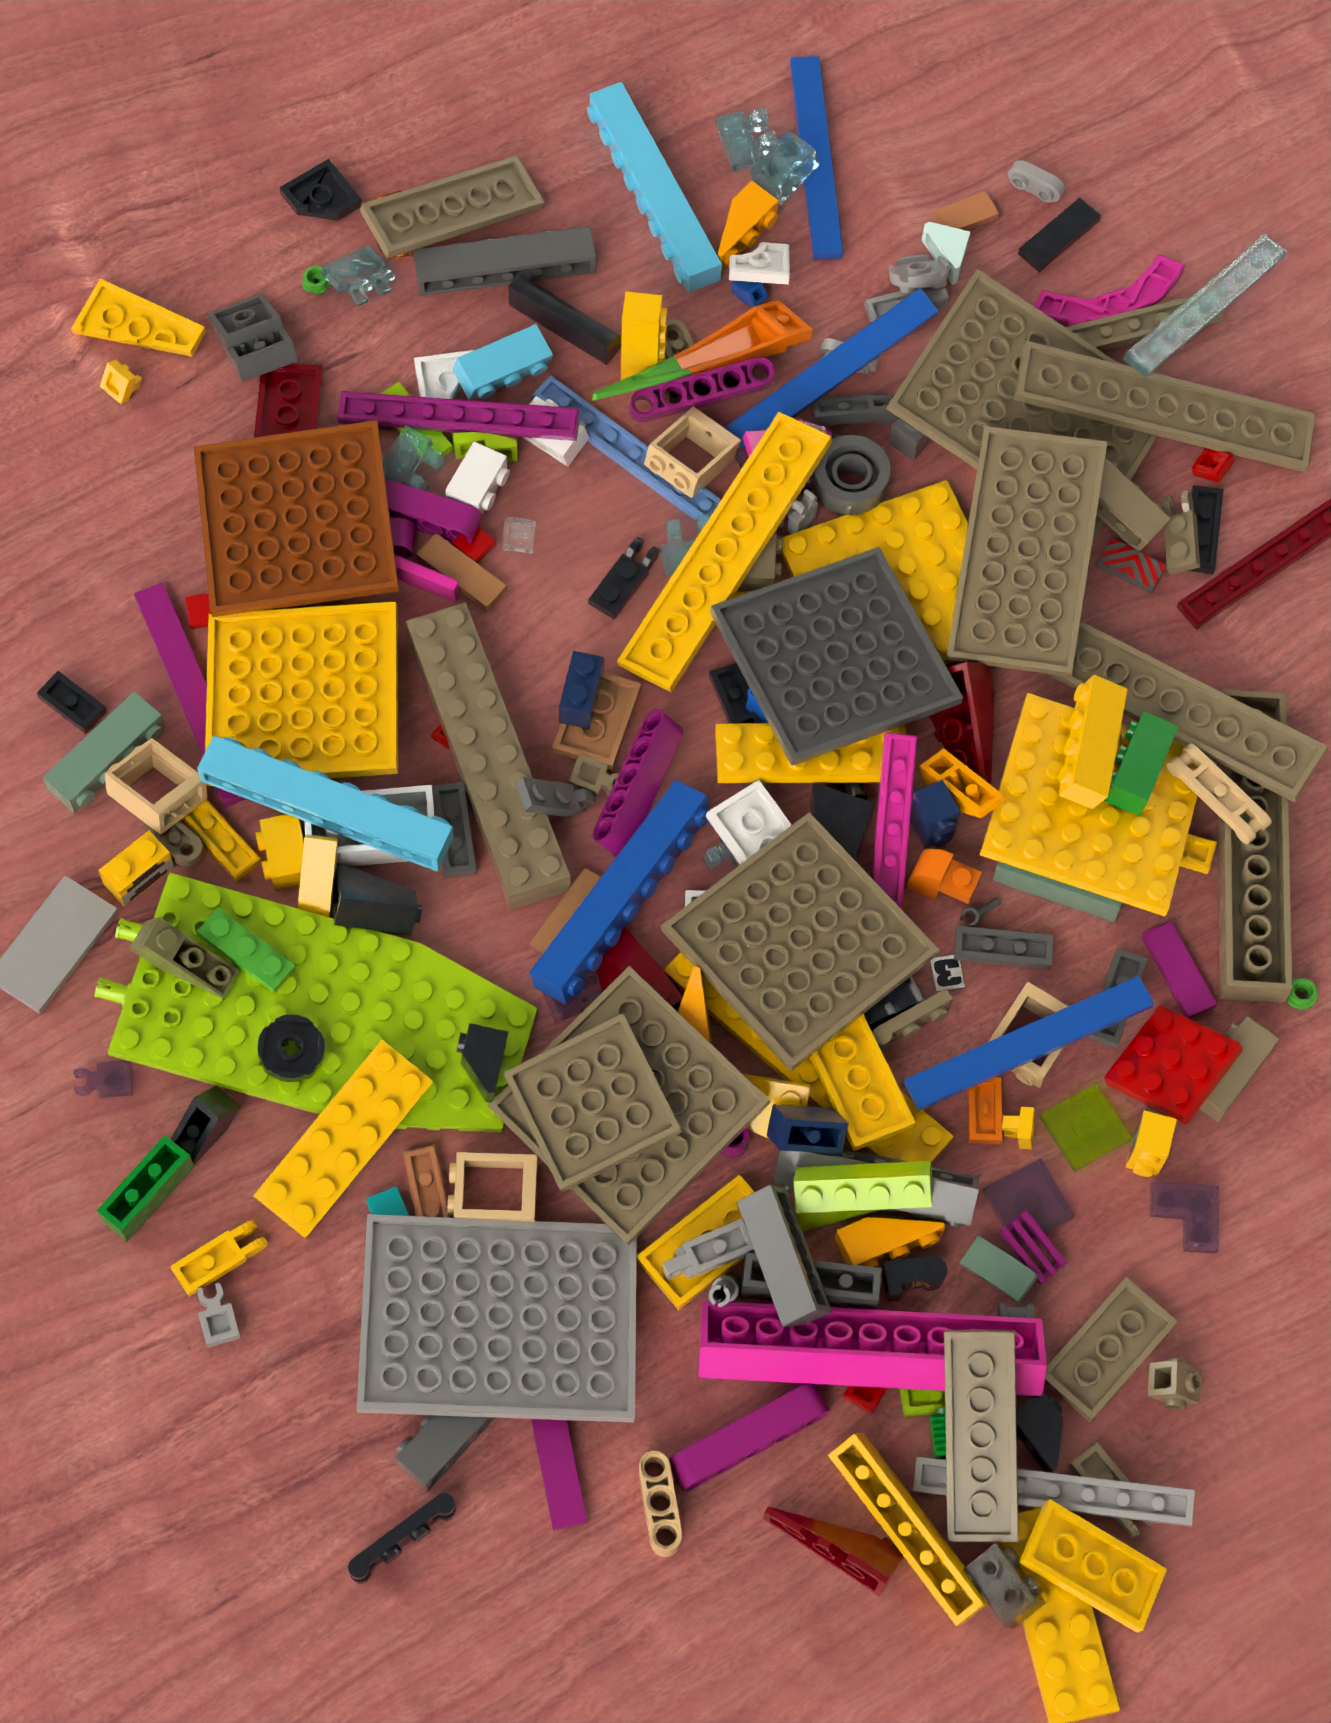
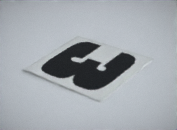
M954 955L935 957L930 960L936 991H942L945 988L950 990L965 987L960 961L953 960Z

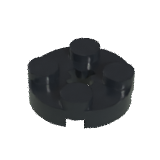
M283 1015L276 1018L275 1022L270 1023L268 1027L266 1026L262 1030L258 1039V1057L266 1074L280 1081L297 1082L313 1077L316 1070L322 1064L325 1053L324 1037L308 1018L300 1015ZM289 1041H295L296 1047L301 1048V1050L294 1053L293 1056H289L281 1048L282 1046H288Z

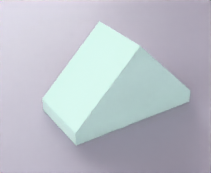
M928 222L924 224L922 242L935 261H938V256L948 261V279L953 285L958 282L970 232Z

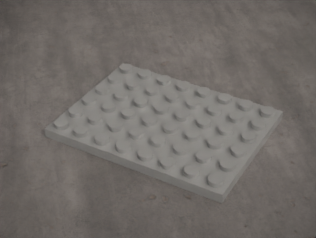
M367 1214L357 1413L634 1423L637 1238L628 1246L607 1224Z

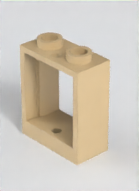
M693 406L649 444L644 465L672 484L677 490L693 498L735 460L741 440ZM685 437L715 457L698 473H695L668 453Z
M153 738L143 745L137 746L131 754L119 763L113 764L105 772L107 794L160 835L207 800L206 783L200 781L199 773ZM153 767L178 785L155 804L150 803L129 787L130 784Z
M1027 982L988 1042L1005 1035L1022 1007L1044 1018L1069 1006ZM1066 1046L1051 1052L1041 1067L1031 1061L1011 1071L1016 1074V1077L1022 1083L1029 1086L1035 1085L1040 1088Z
M457 1152L456 1163H450L449 1183H455V1195H448V1215H453V1218L535 1222L537 1154ZM465 1167L523 1169L521 1211L463 1209Z

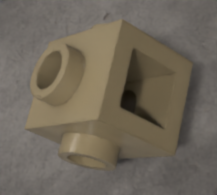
M1169 1358L1167 1361L1149 1363L1148 1397L1165 1403V1407L1172 1410H1184L1186 1405L1199 1404L1202 1389V1370L1189 1365L1188 1360L1182 1358Z

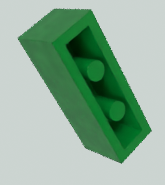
M1145 711L1142 712L1138 722L1131 721L1124 738L1129 739L1127 746H1120L1114 762L1119 764L1117 771L1113 770L1109 794L1104 800L1105 802L1137 816L1141 815L1150 798L1179 726Z
M164 1135L96 1210L101 1222L124 1241L128 1242L194 1168L190 1155Z

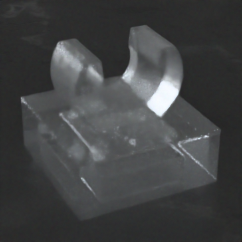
M506 516L502 549L533 554L537 521Z

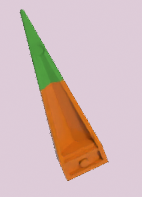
M779 300L754 306L718 331L678 354L633 376L594 391L592 401L746 360L783 353L787 351V346L811 340L813 329Z

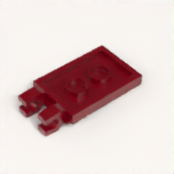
M289 364L260 375L254 438L318 429L323 377L322 365Z

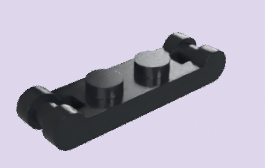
M447 1493L437 1495L352 1558L348 1564L351 1579L358 1584L367 1582L370 1579L371 1570L382 1561L388 1564L395 1560L403 1552L401 1547L411 1540L416 1543L430 1533L431 1529L429 1527L439 1519L443 1521L452 1519L456 1512L453 1497Z

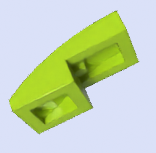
M482 432L453 433L456 459L464 458L473 442H476L507 456V462L518 461L517 442L514 439Z

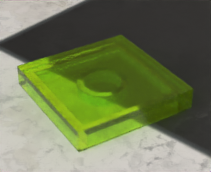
M1097 1084L1045 1111L1039 1117L1074 1172L1111 1153L1132 1139Z

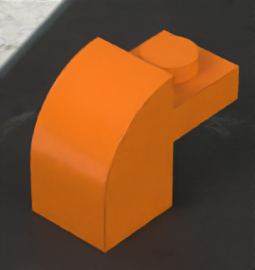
M926 849L922 851L913 869L907 888L933 900H936L939 893L942 892L968 904L982 872L953 860L954 854L939 849Z

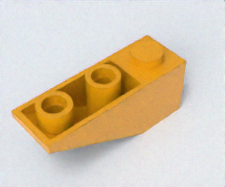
M752 180L732 199L717 255L722 263L721 272L729 266L730 255H740L746 247H752L758 240L759 234L765 228L770 229L778 219L779 200Z
M866 1217L838 1229L834 1240L846 1264L879 1268V1263L890 1258L892 1261L905 1258L910 1254L909 1250L921 1245L925 1249L937 1244L943 1235L945 1225L943 1222Z

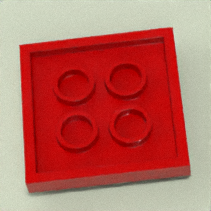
M1159 1005L1104 1076L1106 1085L1182 1123L1188 1124L1243 1049L1241 1043Z

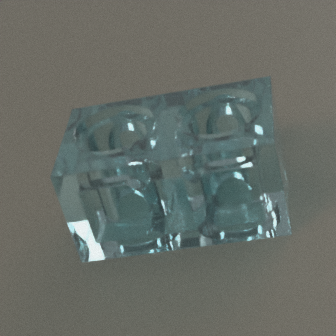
M788 131L782 138L775 141L772 149L762 159L755 162L750 175L753 182L779 200L778 204L781 205L819 165V161L814 147Z

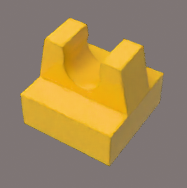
M115 359L107 363L100 387L122 404L129 401L131 394L140 388L143 378L139 375H133L129 371V366L126 364L122 365Z
M1021 1107L1020 1116L1003 1115V1137L1018 1139L1019 1149L1032 1150L1036 1119L1034 1108Z

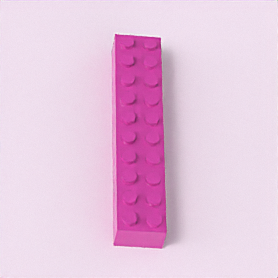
M702 1301L698 1378L945 1391V1330H1015L1016 1395L1042 1396L1047 1362L1042 1319L830 1307L832 1313L822 1318L797 1326L782 1327L774 1304L728 1302L725 1306L718 1307L719 1302H716L715 1305L710 1301Z

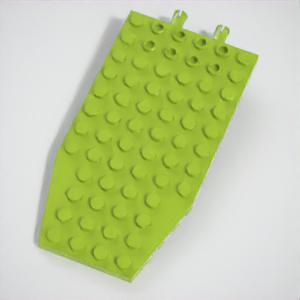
M170 872L154 918L161 917L240 970L225 998L221 999L154 966L141 956L132 982L128 985L107 980L103 977H100L98 980L99 986H96L94 997L116 1002L123 1006L108 1049L109 1056L319 1115L378 1043L384 1040L434 1081L395 1129L415 1127L427 1128V1130L458 1129V1131L501 1133L504 1122L488 1107L490 1103L484 1100L461 1065L462 1053L456 1052L460 1033L467 1034L469 1023L508 1031L494 1095L495 1099L509 1085L504 1072L522 1064L537 1013L535 1006L421 943L376 930L334 925V919ZM217 907L295 964V970L275 994L197 936L196 931ZM120 918L118 922L120 926L116 928L115 938L133 942L143 924ZM283 1015H300L308 1018L324 1037L325 1053L322 1064L316 1070L313 1077L297 1082H284L266 1074L258 1057L259 1036L266 1026L268 1027L270 1023L275 1022L276 1018ZM289 1041L288 1046H282L281 1048L289 1056H293L294 1053L301 1050V1048L296 1047L295 1041Z

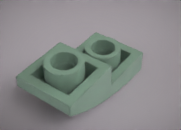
M977 1236L959 1262L963 1268L990 1283L994 1289L1019 1304L1039 1277L1031 1269L980 1236Z

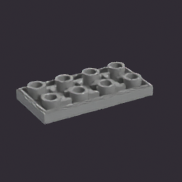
M64 876L0 958V989L37 1013L42 1014L119 913L118 908L69 877Z

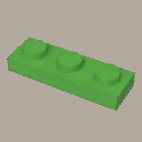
M218 907L196 931L200 939L274 994L295 970V964Z

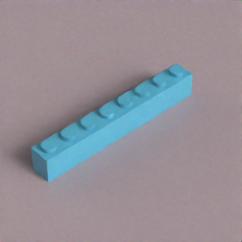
M619 82L590 93V106L587 107L589 119L592 124L596 123L599 127V135L603 145L609 146L611 149L613 163L617 169L621 168L624 173L623 178L627 189L633 191L636 195V204L640 213L646 214L648 217L650 231L654 237L658 236L661 241V250L665 259L671 260L673 263V270L677 281L680 284H684L688 293L720 281L722 263L623 83Z
M213 736L197 768L201 782L439 872L454 839L453 826L443 818L424 816L414 807L409 805H402L401 807L390 803L386 797L380 794L373 793L369 795L361 792L357 786L351 783L343 782L340 784L330 780L326 774L320 771H306L291 760H277L262 749L254 748L251 750L243 747L237 740L230 737L222 739Z

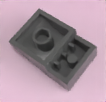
M263 293L207 313L226 356L242 382L298 361L292 339L283 328L280 316Z

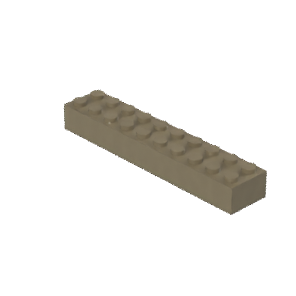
M466 602L407 620L406 627L409 643L439 723L443 728V733L447 739L461 782H464L467 798L509 910L511 911L567 892L571 887L570 874L547 814L525 812L516 782L522 777H533Z
M1240 690L1222 691V693L1287 725L1286 693ZM1217 763V766L1262 808L1272 821L1265 830H1259L1255 833V839L1249 844H1245L1240 841L1235 831L1218 816L1220 999L1285 1003L1292 991L1288 799ZM1246 813L1241 817L1246 823L1251 821V818Z

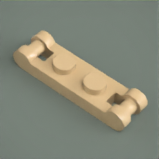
M1190 743L1182 750L1181 756L1178 758L1173 757L1166 764L1168 771L1174 777L1180 778L1235 831L1237 837L1243 843L1249 844L1256 838L1255 833L1259 830H1265L1272 823L1268 814L1194 744ZM1195 764L1198 768L1192 771L1188 765ZM1245 813L1251 818L1249 823H1246L1241 818Z

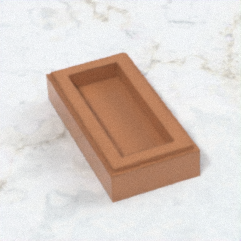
M983 191L934 210L932 217L937 224L968 231L997 220L999 213L987 192Z

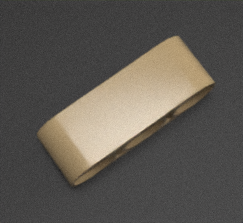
M650 1451L645 1453L639 1462V1482L652 1550L657 1555L669 1557L679 1550L682 1541V1529L668 1458L662 1452ZM654 1462L660 1464L664 1471L660 1476L651 1477L645 1472V1467L649 1463ZM657 1496H662L669 1501L670 1506L664 1511H657L651 1506V1500ZM667 1530L675 1535L676 1540L672 1545L664 1546L657 1541V1534Z

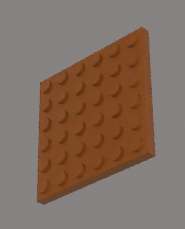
M377 420L194 446L212 617L399 591Z

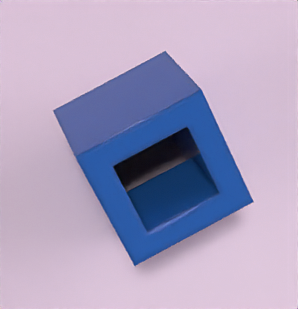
M732 281L731 292L744 304L754 307L768 297L761 282Z

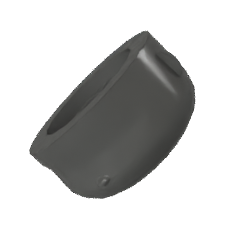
M844 435L834 438L813 472L812 480L815 493L825 507L840 515H857L868 512L877 507L887 493L888 485L890 484V461L880 445L871 439L858 435ZM843 473H854L862 477L864 481L859 484L850 485L842 482L838 476Z

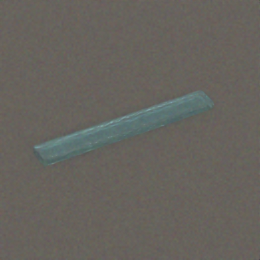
M1264 234L1126 352L1123 360L1147 378L1284 259L1287 251Z

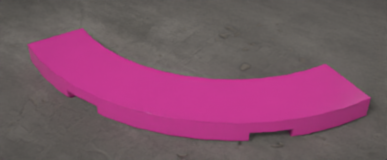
M1158 254L1147 271L1136 279L1134 284L1125 289L1121 288L1111 293L1099 295L1098 298L1093 299L1065 296L1042 289L1034 307L1062 326L1068 327L1153 306L1162 300L1174 287L1183 273L1185 265Z

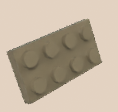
M1125 1277L1047 1365L1044 1383L1090 1423L1170 1333L1178 1321L1131 1280Z

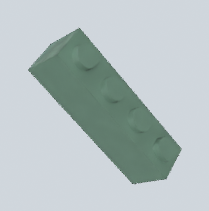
M134 691L43 776L47 790L74 814L81 807H87L93 801L95 794L103 786H106L105 772L113 764L119 763L131 754L137 746L143 745L149 739L153 738L155 741L159 739L165 728L162 715Z
M999 861L992 880L1115 922L1122 904L1120 901Z

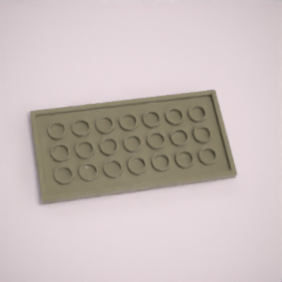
M984 426L947 650V660L964 663H982L987 666L1072 677L1108 441Z

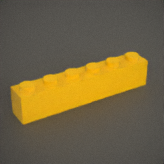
M864 1433L853 1434L828 1455L956 1626L967 1622L992 1602Z

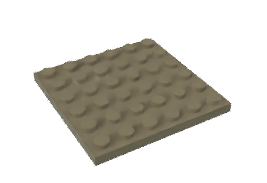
M810 812L667 920L661 927V931L694 966L701 968L704 978L790 1071L794 1070L937 956L939 952L937 946Z
M630 966L542 1052L544 1053L623 1013L682 1130V1133L570 1188L628 1246L771 1103L756 1086ZM508 1085L488 1107L548 1166Z

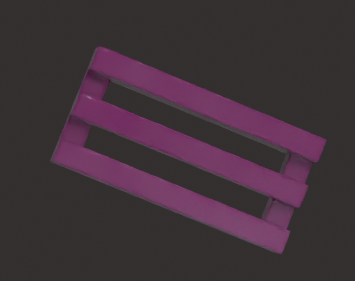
M1023 1210L998 1231L1021 1262L1039 1276L1036 1280L1038 1284H1044L1047 1278L1053 1276L1060 1267L1063 1268L1067 1264L1027 1210ZM1022 1221L1026 1224V1226L1033 1233V1235L1036 1237L1039 1243L1043 1246V1248L1046 1250L1049 1256L1053 1259V1264L1050 1263V1261L1046 1258L1043 1252L1039 1249V1247L1036 1245L1033 1239L1029 1236V1234L1020 1224ZM1013 1228L1046 1269L1042 1273L1010 1231Z

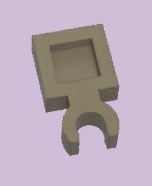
M578 754L568 783L569 785H574L577 790L584 788L592 791L595 797H597L601 789L609 797L613 788L612 784L615 783L619 773L609 775L606 773L607 764Z

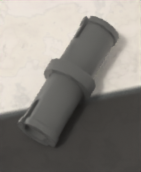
M727 1272L714 1281L709 1291V1300L713 1305L719 1302L718 1307H722L736 1299L742 1287V1279L737 1273L733 1277V1272Z

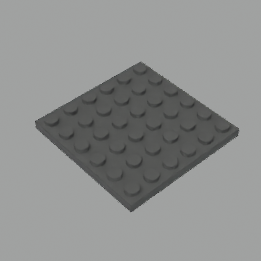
M879 547L711 606L710 613L791 766L962 703L963 696Z

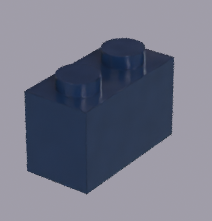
M573 651L559 704V723L590 729L604 676V657Z
M941 780L914 792L911 803L910 822L925 849L934 845L938 848L948 844L952 837H954L960 810L944 781Z
M773 1104L766 1136L781 1151L842 1154L848 1122L834 1108Z

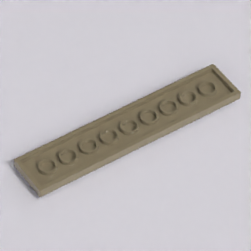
M1026 341L1023 345L1014 396L1016 401L1216 451L1227 452L1300 472H1305L1308 468L1315 413Z
M1080 621L1072 677L1046 674L1074 689H1077L1081 683L1084 684L1093 675L1127 688L1124 715L1138 721L1142 712L1145 711L1179 726L1173 739L1174 741L1184 746L1190 743L1194 744L1209 759L1293 802L1297 801L1328 752V746L1082 621Z

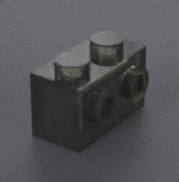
M995 1543L963 1570L1002 1625L1015 1629L1046 1604L1040 1595L1043 1589L1032 1575L1027 1577L1019 1563L1021 1558L1011 1546L1006 1548V1546Z

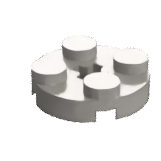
M927 254L911 255L896 260V267H893L892 264L889 266L890 282L895 286H899L901 293H914L918 288H942L947 285L946 279L949 276L948 261L938 256V261L930 260Z

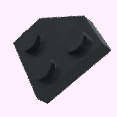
M329 159L279 187L281 196L297 215L338 221L359 209L362 205V199Z

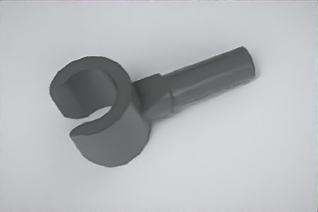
M994 898L978 909L966 908L961 912L960 920L969 915L974 916L976 920L970 923L968 927H978L980 918L1000 905V900Z

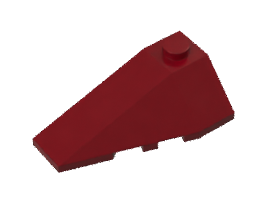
M965 662L947 668L963 696L962 703L927 717H930L936 729L934 734L937 741L942 742L945 750L991 785L994 691L990 668L982 663Z
M625 927L617 944L608 949L603 956L601 965L596 970L601 991L603 992L630 966L678 1012L683 998L666 973Z
M769 1506L763 1516L765 1521L879 1597L904 1559V1556L893 1541L887 1537H883L881 1540L871 1534Z

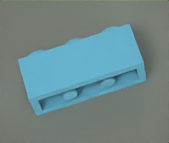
M535 324L458 357L452 371L469 400L478 397L482 400L493 395L498 388L503 386L511 388L528 375L532 374L535 377L544 373L548 369L553 353Z

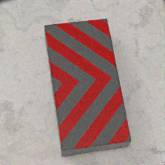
M1113 538L1109 541L1097 563V567L1151 594L1167 566Z

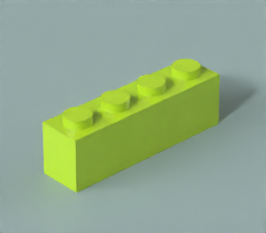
M931 1161L796 1167L793 1181L796 1214L802 1232L882 1209L932 1207L933 1201Z

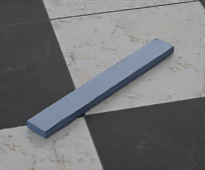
M552 375L531 395L532 400L537 396L543 401L550 399L559 407L579 408L581 412L580 419L586 424L585 429L589 436L587 442L703 527L705 526L721 501L719 497L704 487L697 495L690 498L661 476L652 472L644 465L649 448L648 445Z

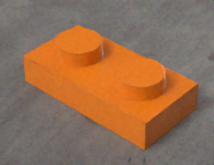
M995 1077L967 1090L968 1144L1001 1145L1002 1078Z

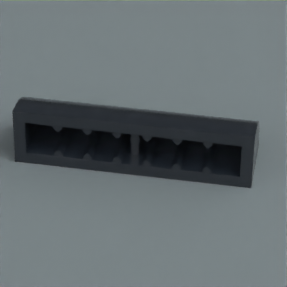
M525 276L517 277L508 286L509 306L605 365L620 350L621 335Z

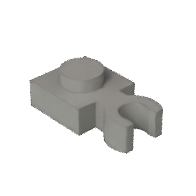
M807 489L804 491V496L800 502L794 501L787 515L789 518L787 531L791 534L806 529L816 519L818 509L817 497Z
M220 1283L215 1284L217 1294L211 1299L205 1297L202 1288L197 1290L200 1303L207 1308V1310L199 1312L198 1316L208 1348L241 1338L231 1303L221 1305L224 1300V1291Z

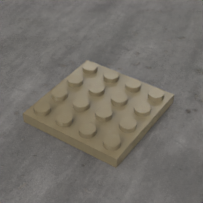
M623 1013L504 1072L507 1082L561 1192L682 1133Z

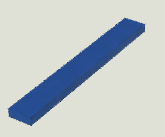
M819 56L790 58V71L813 260L842 259L843 249Z
M919 288L730 423L725 429L741 440L739 449L744 454L747 451L743 440L746 431L767 430L778 412L794 418L937 316L938 310L922 289Z
M1137 976L904 1079L903 1083L919 1112L1153 1008L1154 1002L1142 980Z

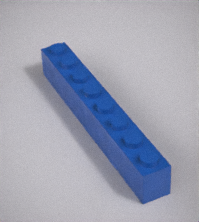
M677 780L672 783L529 971L535 989L565 1005L568 1004L573 996H577L581 992L586 978L592 971L594 972L599 968L604 954L610 947H614L617 944L623 929L628 923L635 920L641 905L647 898L649 899L653 896L659 881L665 874L667 875L671 872L675 865V860L682 851L689 848L693 836L698 829L707 824L706 814L710 811V806L706 794Z

